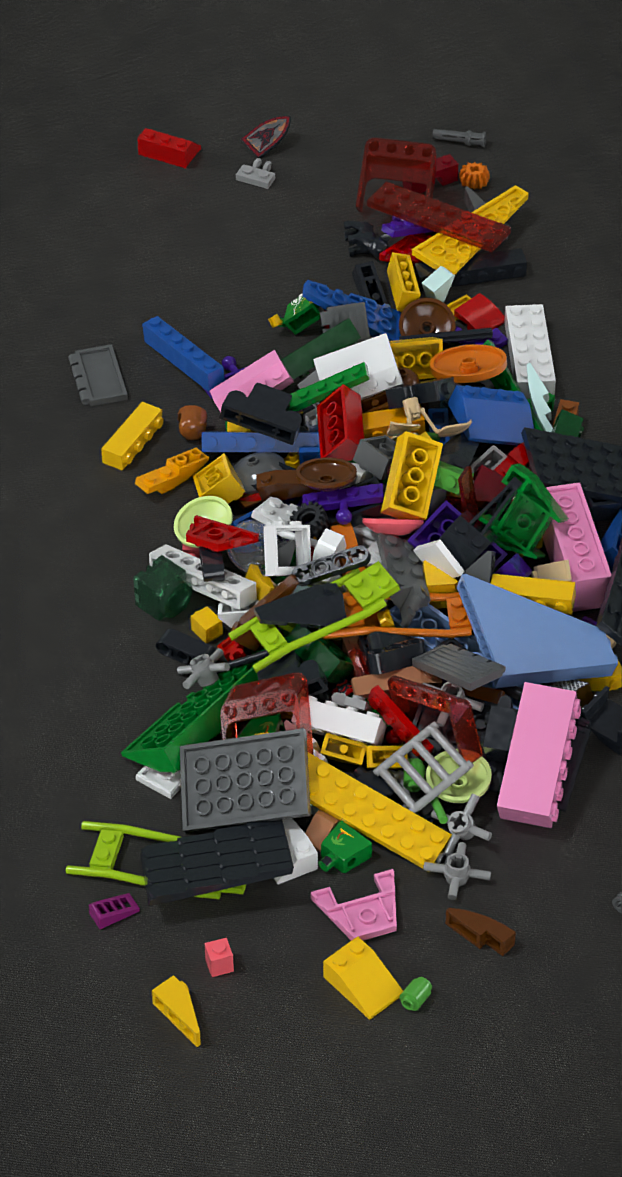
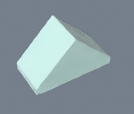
M440 266L422 282L426 298H434L444 303L455 275L445 267Z

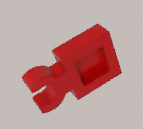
M230 637L217 645V648L223 650V656L227 661L247 656L243 651L244 647L234 640L232 641Z

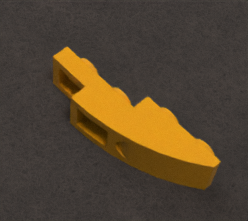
M193 448L168 458L166 466L136 477L135 484L147 494L154 491L164 494L193 476L209 461V457L198 448Z

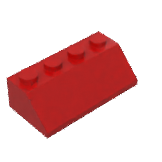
M343 384L317 405L320 457L352 461L360 439H364L361 395Z

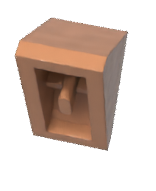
M322 810L315 812L305 832L315 849L320 852L323 840L340 822Z

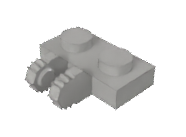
M259 158L254 161L252 167L243 164L236 173V180L268 189L275 180V173L269 172L272 163L267 161L263 169H259L262 163Z
M336 692L331 696L332 702L337 703L340 708L346 709V706L359 709L358 712L367 714V711L373 712V709L365 701L364 697L353 695L351 698L346 696L345 693Z

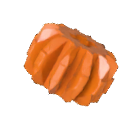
M468 162L467 165H462L459 173L462 186H468L474 190L475 188L482 189V187L487 186L490 177L487 166L475 162L472 164Z

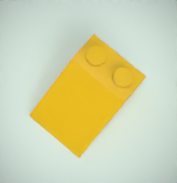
M225 453L193 475L199 497L216 496L229 504L233 500L240 499L245 492L241 480Z
M358 936L323 961V977L369 1020L399 999L400 994L403 992L373 949Z

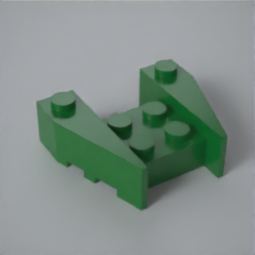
M521 463L513 464L501 482L507 486L516 477L523 484L517 490V495L501 521L496 520L490 530L498 536L495 543L500 548L534 559L543 558L546 554L536 548L550 523L553 519L561 523L568 521L569 518L535 473ZM482 515L478 520L486 526L492 515Z

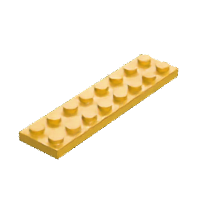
M308 752L311 805L337 820L345 822L351 828L422 869L424 868V862H436L438 855L442 853L452 834Z

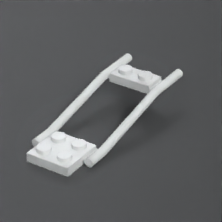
M270 497L253 510L251 517L265 524V526H271V522L284 521V525H289V521H291L290 516H293V510L298 511L296 508L298 506L292 503L288 506L280 499ZM353 527L355 535L375 541L379 535L370 530ZM277 532V535L282 538L295 540V533ZM310 538L311 547L315 548L318 540ZM376 541L367 548L371 554V560L367 566H371L378 561L382 565ZM359 553V560L362 559L364 554Z

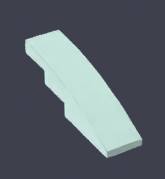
M528 363V391L533 412L543 430L552 432L553 427L549 423L552 420V413L547 405V402H549V392L531 363Z

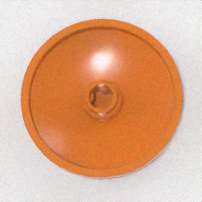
M478 344L456 346L443 350L430 361V371L435 378L454 377L455 383H472L487 380L499 375L507 367V356L503 350L489 345Z

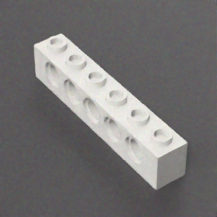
M167 544L149 553L150 571L155 574H161L169 580L239 610L257 601L256 582L224 569V581L204 582L200 558ZM159 560L162 561L163 570L160 569Z

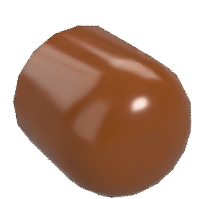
M196 405L182 407L178 411L180 434L188 440L200 439L202 432L207 429V412L205 409Z

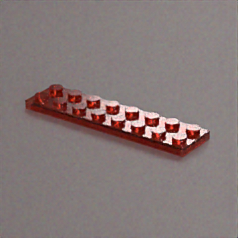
M385 182L367 200V206L489 252H493L511 233L510 226L389 182Z

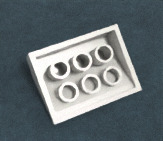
M386 333L313 359L319 380L365 362L368 366L370 380L350 388L361 395V400L390 388L404 386Z

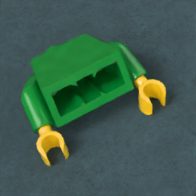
M300 294L298 298L287 305L284 318H280L276 314L269 318L268 321L272 328L276 326L286 327L296 335L319 320L322 309L317 304L306 300Z

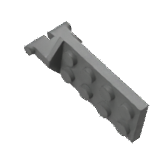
M379 533L376 541L382 566L400 587V591L390 596V599L400 610L401 626L408 628L416 614L415 611L428 606L431 601L428 587H426L422 562L413 551L415 548L406 539Z

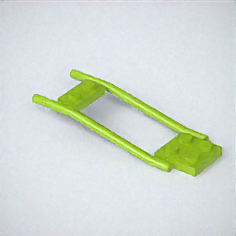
M378 561L361 572L357 568L341 578L330 582L336 583L338 587L345 586L347 591L363 609L358 613L290 643H287L275 625L261 624L257 617L231 631L228 635L233 641L251 630L269 654V656L252 666L257 673L291 651L373 615L387 606L384 600L400 591L399 585Z
M83 821L82 830L101 831L89 863L90 867L67 865L66 874L111 878L145 886L144 876L113 870L124 838L123 834L162 842L177 841V838H180V836L123 824ZM246 884L194 897L220 899L221 892L244 894Z

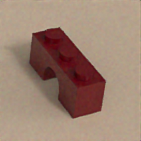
M448 154L404 169L403 187L411 196L426 192L427 185L433 178H436L442 186L458 181L459 164Z

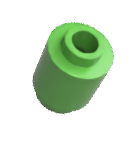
M418 758L408 759L409 763L425 780V765L423 761ZM404 770L403 786L411 792L420 791L421 788Z
M418 977L413 979L400 994V1000L404 1008L416 1011L431 995L432 985L426 978Z

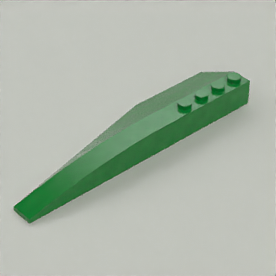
M282 628L280 629V633L286 639L290 632ZM263 646L258 647L256 652H254L253 650H250L251 654H254L257 652L264 651L265 649L263 648ZM257 662L219 673V678L216 682L204 686L203 690L196 693H190L186 696L187 701L182 705L178 702L127 746L121 752V755L159 772L175 773L181 770L180 746L208 742L212 737L219 735L221 729L243 710L240 697L242 690L248 685L259 684L258 675L252 667Z

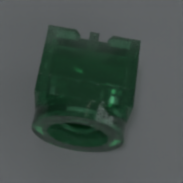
M163 555L154 560L152 566L148 565L146 572L140 571L133 577L135 605L158 621L165 616L173 618L180 614L192 596L193 588L191 583L186 581V570Z

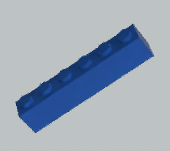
M156 316L142 323L144 341L209 393L211 389L225 381L224 369L221 364L160 317Z
M202 432V452H299V447H319V432H299L293 445L258 432Z

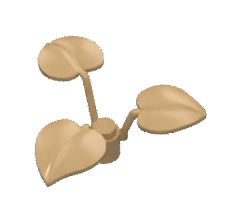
M413 397L402 401L407 424L391 421L387 435L393 436L391 439L396 442L397 437L405 431L411 433V431L419 429L420 424H412V421L420 419V414L424 416L435 434H438L439 437H450L464 432L469 428L472 420L467 423L449 425L437 429L425 413V409L420 408L418 398Z

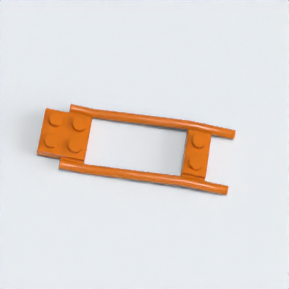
M342 592L346 617L363 610L349 592ZM459 592L429 593L431 601L447 603L450 630L366 627L363 619L347 626V628L324 636L323 639L369 635L376 631L410 637L455 638L472 636L471 630L473 629Z

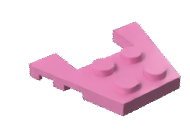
M393 869L374 874V881L380 893L337 904L330 887L311 892L312 901L351 941L357 936L364 941L397 930Z

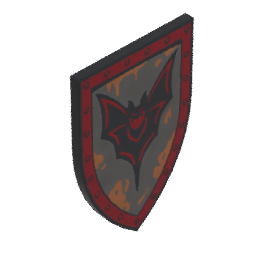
M278 116L260 123L240 140L260 159L285 137L290 127L291 116Z

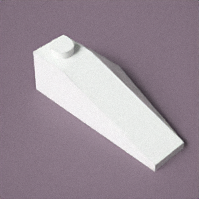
M292 818L283 819L282 821L294 869L292 874L274 878L277 885L318 869V852L308 836Z

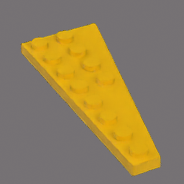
M516 185L414 247L412 255L435 270L443 266L455 275L528 200L529 193Z

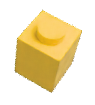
M206 606L191 615V630L205 643H209L223 634L222 621Z

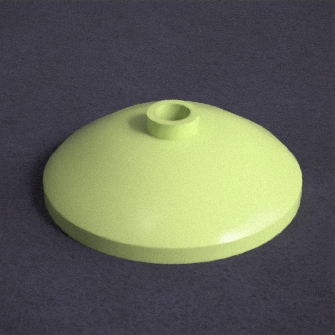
M203 496L196 498L184 505L178 512L174 521V532L179 541L184 545L199 548L195 544L186 542V533L190 529L191 523H194V516L198 515L232 525V510L228 503L219 497Z
M456 749L466 761L470 760L474 766L437 797L451 803H466L469 801L471 794L481 797L488 790L491 784L492 773L488 762L481 755L467 749ZM446 751L434 757L449 775L460 767ZM428 764L426 782L433 789L443 780Z

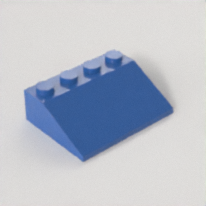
M456 385L447 403L459 424L472 420L469 428L464 431L468 441L518 446L523 442L521 432L524 427L534 429L530 404L523 392Z

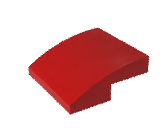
M481 293L454 310V316L467 324V330L492 328L493 330L505 322L503 313Z

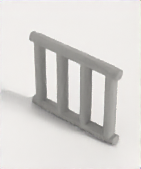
M435 721L373 770V773L377 776L380 775L409 808L408 810L413 813L419 812L474 766L470 760L466 761L438 730L439 726ZM432 735L460 766L450 775L421 743L428 736ZM413 748L443 780L433 789L404 757ZM396 762L400 764L426 794L417 802L409 796L387 771Z

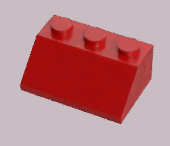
M147 128L137 138L138 155L186 168L201 149V145L192 141Z

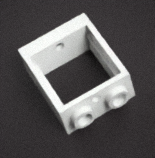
M284 521L271 522V526H264L265 576H290L295 568L278 567L277 532L295 531L296 567L311 562L310 525H302V521H290L289 525H284Z

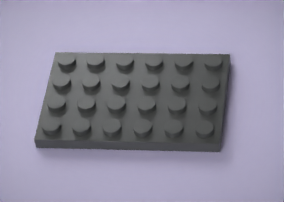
M304 728L180 746L184 832L246 825L247 822L274 821L311 816L307 733Z

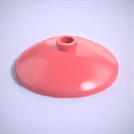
M362 518L363 524L373 532L392 535L397 538L413 533L424 524V520Z

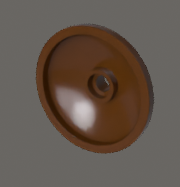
M434 298L417 299L408 304L401 313L399 319L400 335L407 336L455 331L454 315L451 309L440 300ZM429 327L430 331L426 332L424 328Z
M338 458L308 460L300 464L296 469V478L299 482L309 488L323 492L343 488L349 485L357 476V469L352 463Z

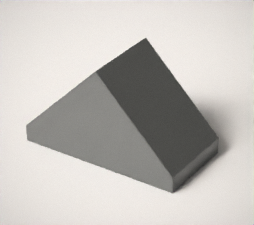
M295 540L283 541L277 545L278 567H290L296 547ZM265 552L253 557L255 562L265 566Z

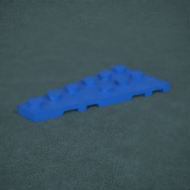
M310 280L305 282L302 297L306 298V300L317 304L324 310L327 307L365 302L370 336L376 337L386 333L389 341L399 340L401 336L399 319L402 312L392 309L389 304L384 303L382 306L377 304L375 300L353 293L346 295L343 294V290L336 289L333 291L327 285Z

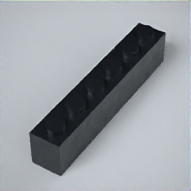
M522 248L474 255L455 274L451 287L526 276L527 260ZM424 262L415 263L414 272L420 291H424L422 282L436 271Z

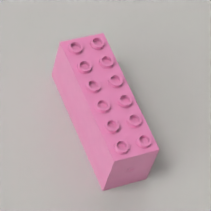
M573 483L546 487L569 518L568 521L561 523L553 519L543 535L550 563L569 560L572 579L569 582H575L576 586L573 612L600 608L604 601L607 584L610 582L611 572L581 484Z
M524 682L497 803L501 819L552 828L553 822H557L559 814L557 801L562 800V780L566 781L568 773L566 760L571 759V739H575L577 732L575 719H579L581 714L580 699H577L576 691Z

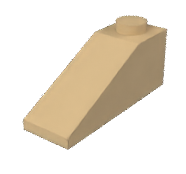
M569 560L535 566L531 576L532 578L571 581Z

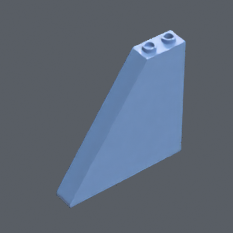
M468 574L461 575L457 589L483 657L506 667L505 672L502 674L503 676L492 681L495 688L522 686L524 682L541 684L612 676L618 665V659L613 653L610 639L607 638L604 631L592 624Z

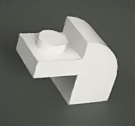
M326 528L317 542L312 561L345 550L347 545L344 535ZM339 560L336 562L337 567H341ZM320 565L319 568L326 570L327 566Z

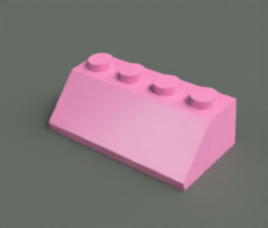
M273 350L211 389L210 393L221 412L222 404L231 391H241L248 397L256 383H261L281 391L294 383L276 351Z

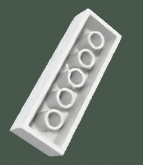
M543 304L505 306L504 323L514 380L526 399H530L527 364L531 363L548 392L555 395L556 379Z

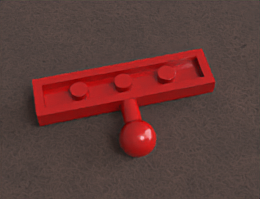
M379 685L371 689L367 699L370 706L377 710L385 723L393 728L385 737L388 745L398 746L402 741L407 743L420 732ZM426 738L421 743L432 753L434 746ZM413 748V749H412L413 754H414L415 756H418V757L424 762L425 760H424V759L421 757V755Z

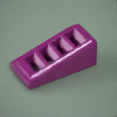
M130 893L89 904V914L99 929L140 911ZM128 902L131 907H126L124 903Z

